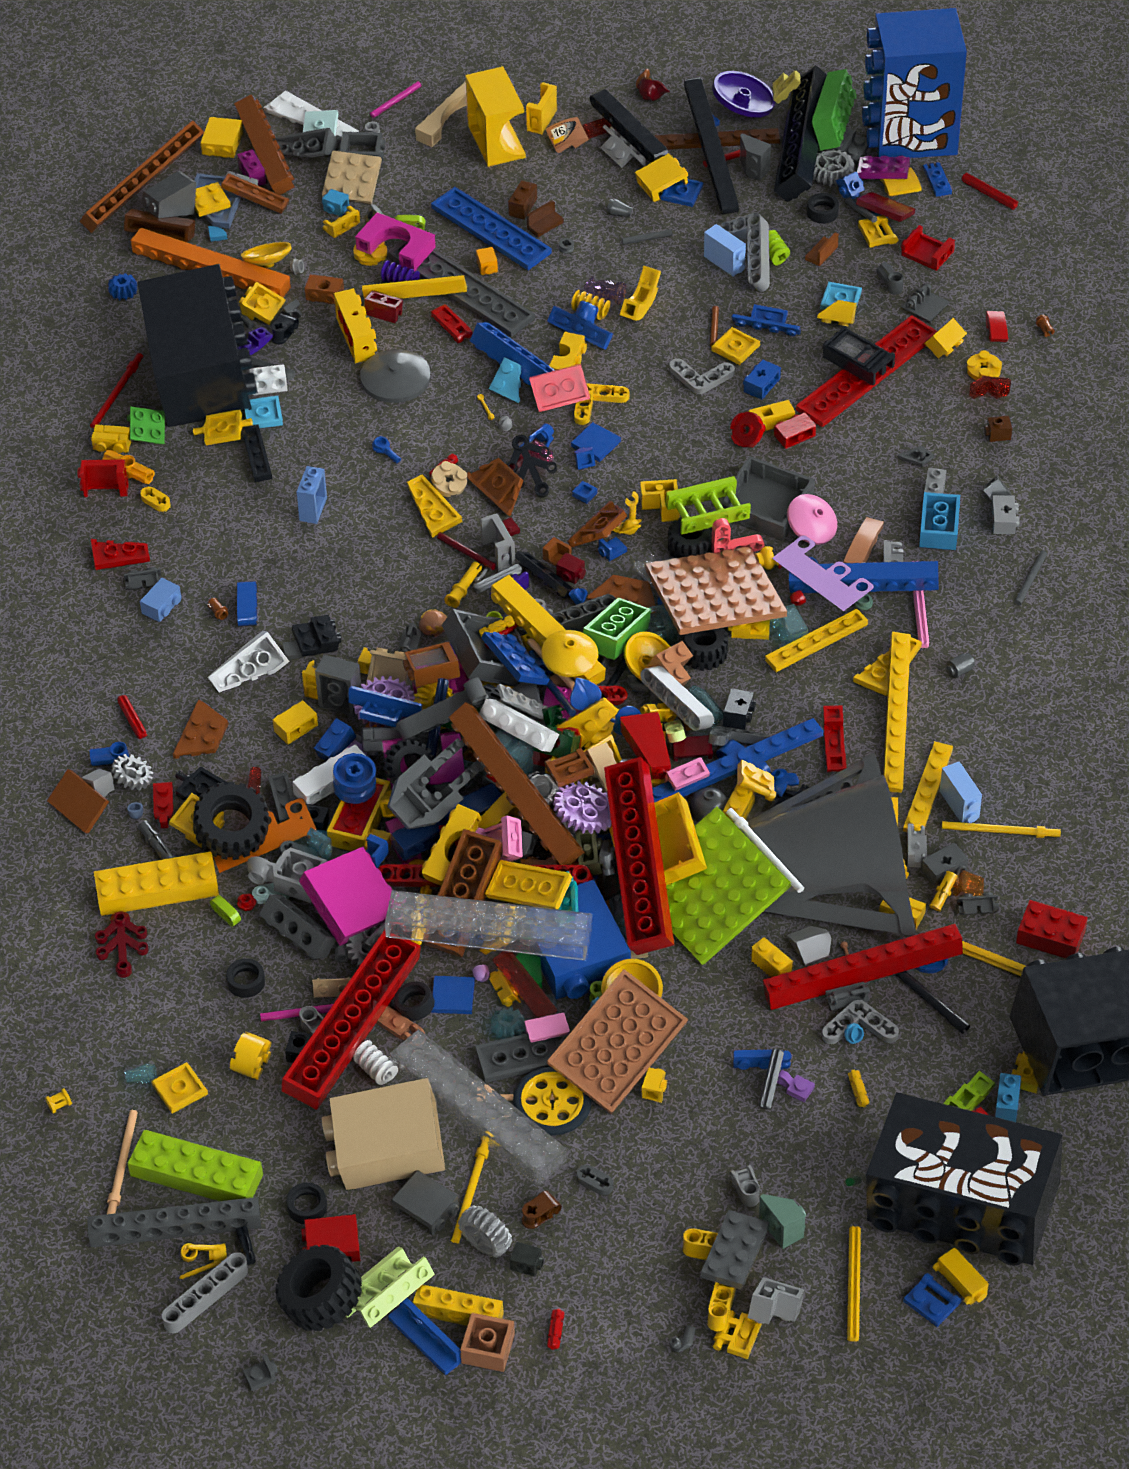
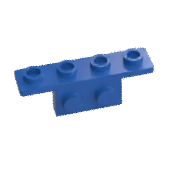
M754 304L751 317L732 314V321L737 326L744 327L745 325H750L757 330L766 328L773 333L782 331L789 336L801 334L800 326L786 324L788 310Z
M354 686L349 688L348 702L363 706L360 711V719L396 728V723L402 717L407 718L422 711L421 703Z

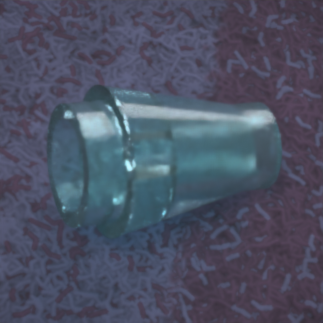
M146 1063L131 1070H126L125 1077L127 1083H151L152 1080L157 1078L155 1065Z

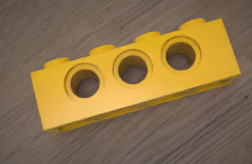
M421 1285L417 1289L413 1304L428 1318L468 1326L471 1313L501 1319L504 1314L503 1301L428 1285Z

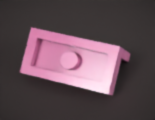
M700 757L667 771L664 782L669 781L676 791L709 777L710 772Z
M564 1012L524 1021L525 1034H528L530 1042L570 1034Z

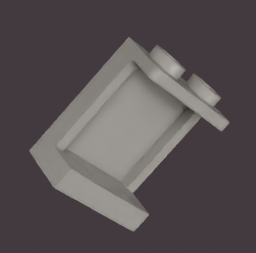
M496 513L481 518V543L483 545L491 542L494 543L495 562L498 572L514 565L515 543L499 515Z

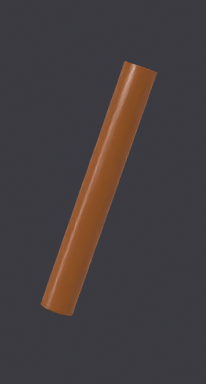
M718 306L712 307L710 346L717 341Z

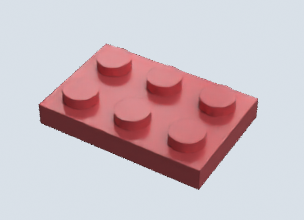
M581 364L529 378L539 412L590 399Z

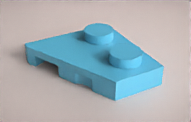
M504 357L489 389L519 403L521 365Z

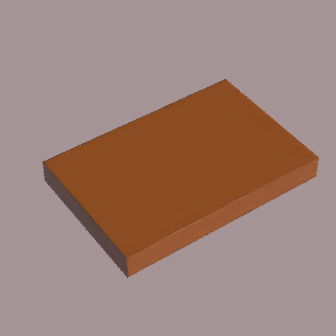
M67 769L47 802L85 833L91 831L110 802L70 769Z

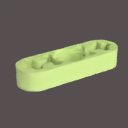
M673 720L664 724L670 743L679 742L686 738L681 720Z

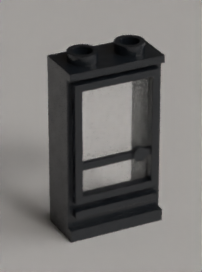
M846 326L837 331L832 338L826 340L822 347L823 358L872 386L875 384L878 371L883 376L886 373V365L890 368H893L895 365V353L887 352L847 329Z

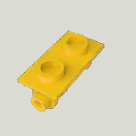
M658 703L657 707L655 704H644L640 708L641 714L658 712L661 722H671L677 716L665 703Z
M497 964L496 967L499 971L491 972L489 980L494 989L498 991L497 994L501 1003L506 1007L511 1006L515 1000L521 1003L518 997L520 991L515 984L510 982L512 976L507 969L503 970Z

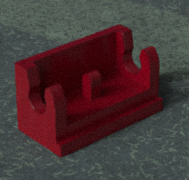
M372 290L365 298L366 315L396 323L398 315H402L403 299Z
M709 735L686 737L682 741L672 743L674 762L682 757L707 755L708 759H712L713 750L712 744L708 743Z

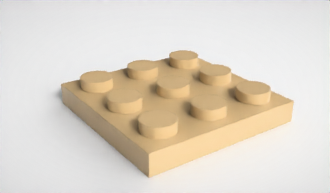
M332 151L322 197L330 189L348 194L349 201L371 204L382 162L381 157Z

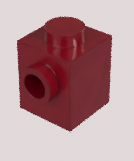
M565 553L556 564V575L566 582L576 584L586 574L585 561L568 553Z

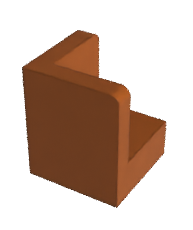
M553 537L543 547V560L556 566L565 553L572 555L571 546Z

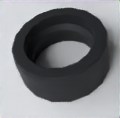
M818 193L809 198L807 203L809 219L821 224L831 223L836 220L839 214V201L835 196L828 193ZM819 205H826L831 207L832 209L828 211H819L816 210L814 207Z
M248 958L239 959L230 964L227 969V985L229 991L240 998L253 997L260 993L265 986L263 967L256 960ZM244 971L254 972L258 976L254 982L247 985H240L234 981V977Z
M419 981L403 985L394 996V1003L398 1013L411 1021L425 1018L431 1013L435 1004L429 986ZM415 995L425 996L424 1000L417 1006H403L410 997Z
M310 1182L295 1185L290 1189L286 1198L288 1214L295 1222L305 1224V1220L322 1218L327 1211V1199L324 1190L319 1185ZM313 1195L318 1198L319 1205L311 1211H300L295 1208L294 1202L300 1196Z

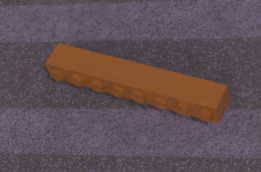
M251 94L234 103L259 161L265 169V174L273 191L281 195L295 188L292 182L295 179L291 171H287L290 168L287 162L283 161L285 157L282 151H278L280 146L277 140H273L276 137L273 131L269 130L271 126L268 120H264L267 117L263 109L260 110L262 106L259 100H255Z

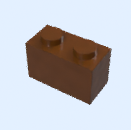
M521 180L508 201L509 216L523 220L526 218L537 200V184Z

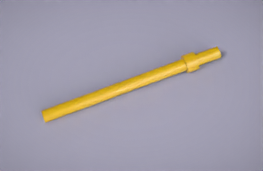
M942 821V829L1035 835L1036 838H1044V836L1060 837L1061 829H1047L1045 826L1033 828Z
M488 1134L483 1135L481 1145L476 1150L475 1157L477 1158L451 1239L453 1243L460 1242L462 1231L459 1229L458 1221L462 1213L471 1206L484 1160L487 1159L489 1154L488 1147L491 1136Z

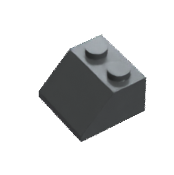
M742 133L740 135V162L744 172L750 178L761 180L770 170L771 144Z

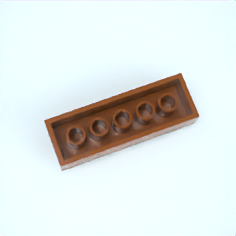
M463 829L424 930L422 942L426 946L461 958L463 957L484 903L486 890L503 853V844L500 840Z

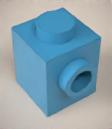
M330 189L322 198L324 211L329 214L342 216L347 210L346 207L349 206V195Z

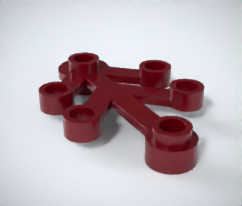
M119 911L111 916V924L104 931L99 930L95 933L96 942L104 944L107 942L108 937L117 930V935L105 947L101 946L96 949V956L99 960H105L108 958L109 953L118 946L119 962L115 967L116 974L121 978H126L132 973V966L127 961L126 944L136 950L139 955H146L149 952V948L146 942H138L125 934V928L133 932L138 939H145L148 933L145 926H137L130 922L128 913Z

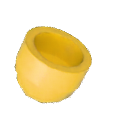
M187 1243L182 1246L180 1256L184 1261L192 1262L197 1257L198 1249H188V1245L194 1244ZM190 1250L193 1251L189 1257L186 1256Z

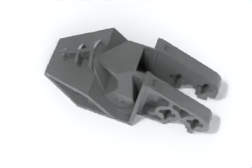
M459 738L432 761L424 754L394 781L388 808L407 829L432 826L439 822L464 799L458 793V790L484 768L477 760L442 791L430 794L425 788L429 782L428 778L465 745Z

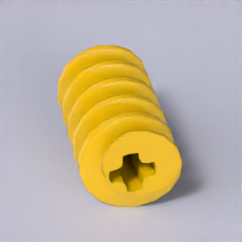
M577 290L572 298V310L576 311L580 301H585L598 307L599 311L596 316L598 320H602L608 314L611 305L609 300L604 304V298H601L598 302V296H594L592 299V294L589 293L586 297L585 291L580 295V290Z

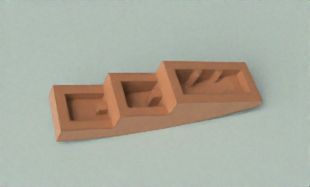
M866 517L843 563H865L868 560L871 550L877 541L878 534L883 528V521Z

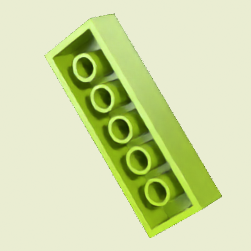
M145 1129L128 1161L129 1172L132 1177L217 1201L253 1198L263 1176L260 1161Z

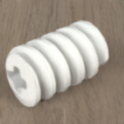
M370 1040L364 1041L354 1053V1061L378 1085L389 1082L398 1072V1067L396 1065L393 1066V1062L391 1060L388 1061V1057L383 1055L380 1050H377V1047L372 1045Z

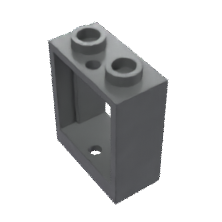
M342 132L340 152L381 157L382 161L384 160V151L382 150H385L386 141L383 140L382 133ZM350 145L376 146L375 152L349 151Z

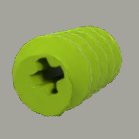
M769 230V258L774 265L778 266L789 257L790 250L776 230Z

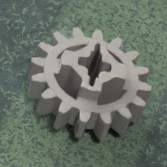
M124 754L123 757L118 756L114 760L111 773H114L113 778L118 779V784H124V788L129 786L131 790H134L136 787L140 791L142 787L146 789L150 785L154 774L150 771L152 767L146 766L147 761H140L141 757L136 759L132 754L130 757Z

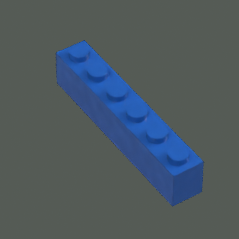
M490 323L476 324L470 342L478 350L487 353L489 358L498 361L499 365H501L504 357L520 364V378L523 379L525 384L531 385L530 377L555 371Z

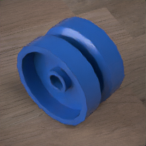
M351 753L342 756L336 761L333 768V788L336 796L340 800L352 804L363 803L373 796L376 790V767L369 757L363 754Z

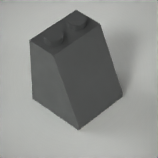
M177 171L144 191V197L142 198L143 208L157 218L195 214L196 182L183 172Z

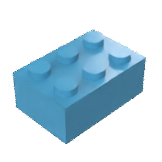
M924 492L919 547L956 550L961 495Z

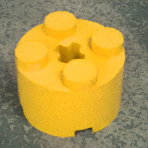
M245 1031L235 1046V1059L231 1058L230 1070L259 1080L263 1068H260L263 1062L267 1063L270 1059L271 1052L269 1049L272 1042Z

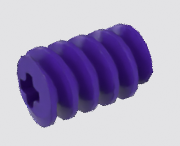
M389 260L385 261L381 270L382 281L388 283L419 280L420 277L419 271H415V273L413 269L408 271V267L404 266L402 268L400 264L396 266L395 262L390 264Z

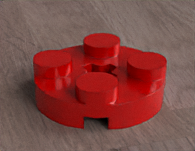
M741 412L731 422V438L738 446L753 448L761 440L766 429L765 424L756 413ZM747 426L749 427V432L745 434V427Z

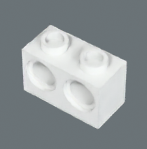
M284 364L249 369L250 373H254L258 390L257 394L252 395L288 391Z

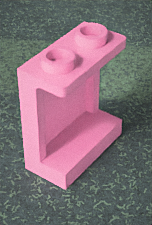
M504 816L501 817L500 824L486 829L478 828L475 832L502 842L503 853L500 860L511 862L523 857L520 819Z

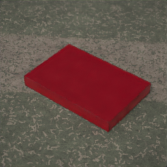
M869 192L856 201V205L898 222L914 215L916 210L874 192Z

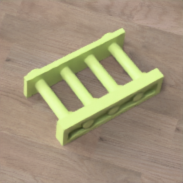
M397 1247L361 1277V1296L357 1298L359 1300L358 1304L351 1309L352 1313L349 1316L357 1310L360 1311L367 1326L371 1328L435 1275L426 1257H422L415 1264H411L403 1248Z

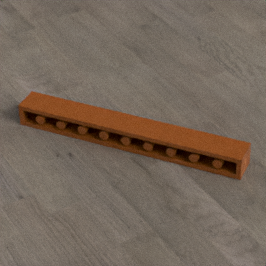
M192 120L83 215L80 222L90 233L94 232L201 138L204 131Z
M465 702L449 716V719L452 721V728L457 733L460 732L462 734V741L465 745L475 751L473 753L474 757L479 762L482 761L487 774L491 777L494 776L497 780L495 782L496 786L501 791H505L508 795L506 799L513 806L516 805L519 809L518 815L524 821H528L531 832L541 838L540 843L547 851H551L553 861L557 865H571L585 851L559 817L556 816V813L475 707Z

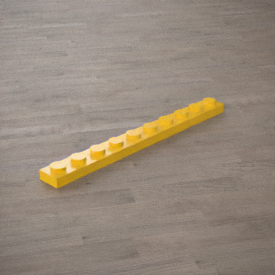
M892 632L883 775L890 792L902 793L911 634Z

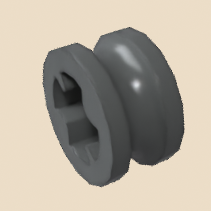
M570 238L561 239L559 241L560 252L564 254L573 252L574 241Z

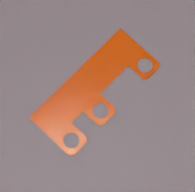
M298 798L287 803L285 809L290 819L277 824L273 812L268 811L271 823L268 825V832L264 843L259 845V849L256 852L250 851L249 856L244 858L242 855L236 860H233V857H227V860L221 859L220 855H217V857L213 856L219 873L247 862L250 857H258L277 849L285 841H295L316 832V827L304 799ZM300 803L302 804V809L298 813H293L290 811L291 805Z

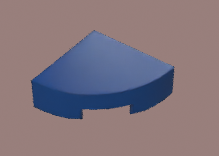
M583 588L572 589L568 595L578 605L585 602L588 592Z

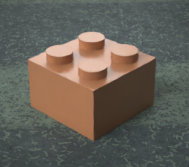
M471 1313L460 1350L461 1363L504 1372L515 1336L514 1321Z

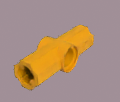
M107 450L104 453L102 460L125 459L128 479L134 478L144 484L152 482L155 475L154 470L137 463L133 456H123L112 450Z

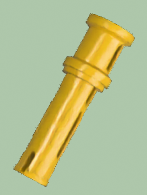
M478 562L471 564L459 583L454 584L450 594L445 596L444 600L448 606L457 608L460 605L461 599L466 597L467 589L482 570V566H479Z

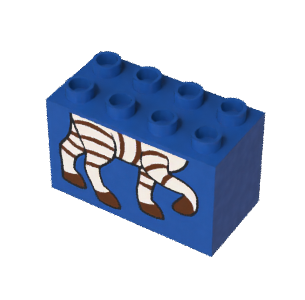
M957 9L876 13L875 27L867 28L868 49H874L871 54L865 55L866 74L872 76H870V80L864 81L863 84L865 101H870L868 106L862 107L863 126L872 127L867 128L866 132L868 148H876L878 157L905 156L918 158L958 155L967 50Z

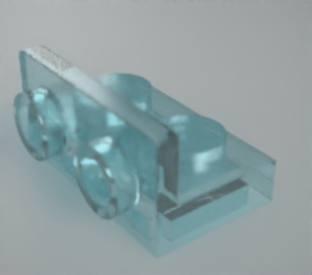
M310 828L307 833L308 847L319 852L318 857L328 861L333 852L331 838Z

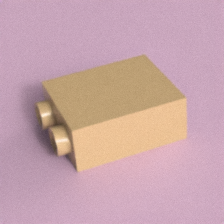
M428 1078L330 1098L331 1115L322 1117V1126L326 1141L335 1140L336 1150L326 1152L327 1166L331 1177L341 1175L346 1190L410 1178L418 1170L423 1174L445 1170L436 1100Z

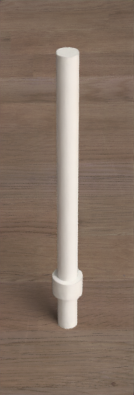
M732 808L728 809L726 814L734 821V824L744 832L753 844L791 882L792 887L798 893L804 890L802 884L748 826V822L743 817H740Z

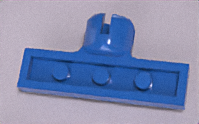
M580 301L574 314L553 306L547 322L569 333L585 336L586 341L605 350L613 336V333L594 324L599 309L597 306L585 301Z

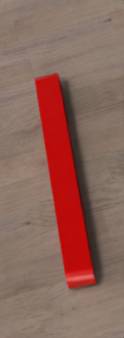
M385 864L378 868L382 873V877L387 872L392 873L390 878L384 879L390 887H425L426 885L441 887L431 881L422 879L423 864ZM530 865L562 872L569 871L577 885L593 880L591 872L584 865ZM411 872L409 878L403 879L405 873ZM581 873H587V877L585 879H578Z

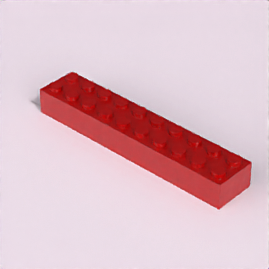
M641 757L604 767L628 947L636 955L674 945L650 768Z
M385 928L282 1078V1092L318 1110L353 1058L356 1049L364 1042L418 962L421 950L420 945Z

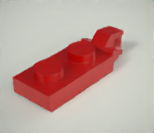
M153 783L154 818L159 819L161 829L168 828V818L174 816L173 783Z

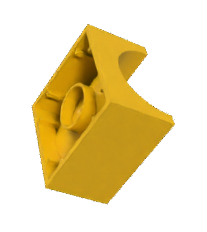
M504 67L465 75L468 127L487 166L526 158V153L509 121L516 115L524 113V106Z

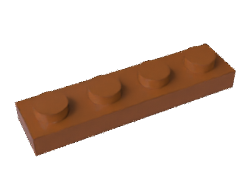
M229 173L221 184L222 189L281 214L289 203L288 198Z

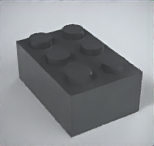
M324 655L315 670L319 707L354 717V705L348 702L350 686L361 688L360 666L351 661Z

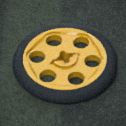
M552 1067L540 1068L527 1074L518 1083L513 1095L514 1111L519 1120L532 1131L543 1135H562L573 1131L585 1121L591 1110V1098ZM544 1082L547 1084V1087L539 1089L536 1087V1084ZM559 1082H565L568 1087L560 1089L556 1085ZM551 1092H553V1097L555 1101L553 1103V1110L551 1109L550 1103ZM530 1097L535 1098L537 1103L529 1105L526 1103V1099ZM570 1097H575L579 1102L573 1105L568 1103L567 1100ZM539 1113H545L548 1118L546 1120H539L536 1116ZM566 1113L569 1117L566 1120H560L557 1115Z

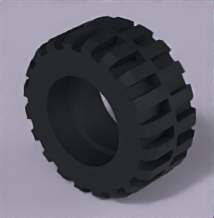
M222 782L218 783L216 788L211 786L207 789V794L205 792L202 793L199 801L195 804L193 830L194 834H196V840L199 844L202 843V848L205 851L210 850L214 857L220 855L221 859L227 860V857H233V860L239 859V856L243 855L245 858L250 855V851L256 852L259 849V845H262L265 841L269 821L268 807L263 802L261 794L258 793L256 795V790L252 787L246 788V784L240 783V785H236L235 782H229V784L224 785ZM236 810L243 813L250 822L239 831L228 832L218 828L212 819L222 811Z
M318 1245L311 1246L308 1250L303 1249L299 1251L300 1254L290 1258V1262L283 1266V1272L277 1278L279 1284H276L275 1288L276 1300L280 1308L296 1326L307 1331H312V1329L314 1331H322L323 1328L330 1329L334 1324H340L346 1315L349 1316L352 1313L351 1309L358 1304L359 1300L357 1298L361 1296L362 1291L360 1273L343 1251L334 1246L320 1245L318 1247ZM330 1278L328 1284L321 1292L308 1297V1294L316 1284Z

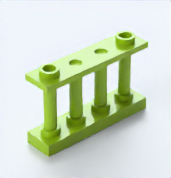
M734 476L666 492V508L668 510L677 508L682 517L681 535L711 528L713 523L720 518L727 519L729 523L750 518L751 504L741 505L735 495L737 480ZM728 496L733 507L724 509L718 498ZM711 500L716 511L707 513L701 502ZM694 504L699 515L690 517L684 506Z

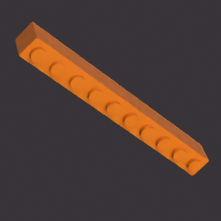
M140 228L131 239L132 252L135 254L149 257L152 260H159L183 270H192L220 263L223 277L233 276L234 285L241 289H248L249 286L253 287L258 282L279 296L284 297L291 288L289 275L144 228Z

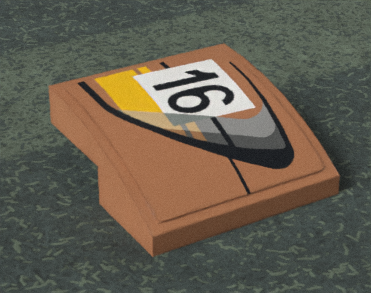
M578 117L560 121L546 129L557 153L562 152L571 145L577 148L589 140Z

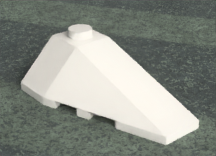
M262 631L207 678L218 692H222L239 686L241 682L249 679L253 681L258 679V676L267 673L271 675L290 661L267 631Z

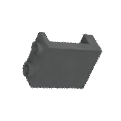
M418 1170L392 1198V1209L398 1214L404 1211L427 1226L429 1234L433 1236L437 1230L441 1231L444 1228L446 1220L450 1216H454L458 1212V1195Z

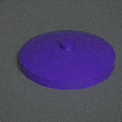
M739 71L722 72L716 76L712 85V91L716 99L729 110L743 116H767L772 112L776 104L771 88L760 79Z

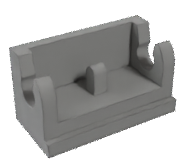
M884 540L883 562H903V550L894 549V547H902V543Z
M908 824L907 867L921 868L922 859L927 857V836L925 835V827L921 825L920 831H915L913 824Z

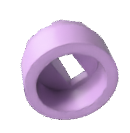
M478 965L473 968V975L477 981L485 982L488 980L490 972L487 965Z

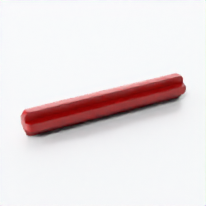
M965 173L962 176V182L1014 210L1018 206L1017 200L971 174Z

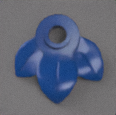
M776 769L771 773L774 776V791L780 797L784 794L787 786L799 785V778L795 773H787L785 769Z

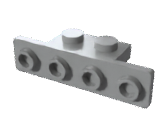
M606 125L603 126L611 137L600 148L621 168L633 157L644 167L647 166L645 163L647 159L641 153L637 155L638 151L631 144L627 146L628 142L622 136L618 137L619 133L613 127L609 129Z
M501 684L497 685L501 697L499 702L526 717L533 715L544 721L542 709L548 706H544L534 699L531 700L525 697L524 694L513 691L510 687H505Z

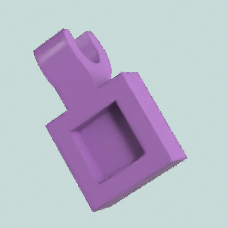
M781 1070L777 1083L788 1088L786 1094L805 1103L815 1088V1084L799 1075H796L793 1079L784 1070Z

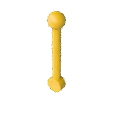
M477 395V399L481 401L488 414V419L493 420L494 415L488 409L484 401V395Z

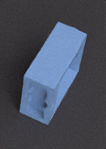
M307 466L296 491L299 520L317 524L327 500L325 471L322 468Z

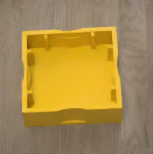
M678 792L654 802L666 886L707 869L687 801ZM611 825V827H609V831L614 845L613 831Z

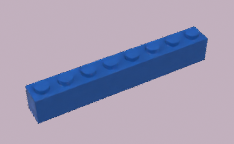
M938 561L844 563L851 568V572L840 580L849 587L859 578H864L874 586L869 592L939 590ZM818 564V565H820L822 568H824L825 570H827L828 568H830V567H831L832 565H834V564ZM836 566L834 568V573L838 575L846 571L843 566ZM789 571L790 593H794L797 590H801L802 593H818ZM860 582L856 585V589L865 591L868 589V585Z

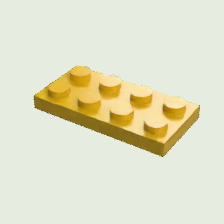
M500 860L485 894L488 898L558 911L572 880V875L567 872Z

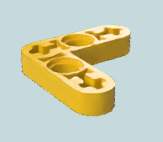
M587 383L590 399L576 403L574 421L578 425L589 423L593 401L627 402L629 400V389L623 386ZM601 392H607L608 394H607V395H601L600 393H601ZM581 403H587V404H589V405H588V406H581L580 404H581ZM581 412H584L583 418H580Z

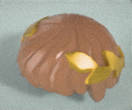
M435 609L424 612L419 621L420 631L425 635L431 636L433 634L435 637L439 636V634L445 632L442 624L447 616Z

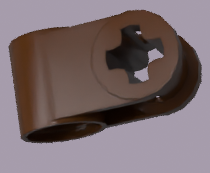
M549 1191L541 1192L523 1206V1226L528 1229L537 1228L548 1219L553 1218L552 1215H557L561 1211L562 1205Z

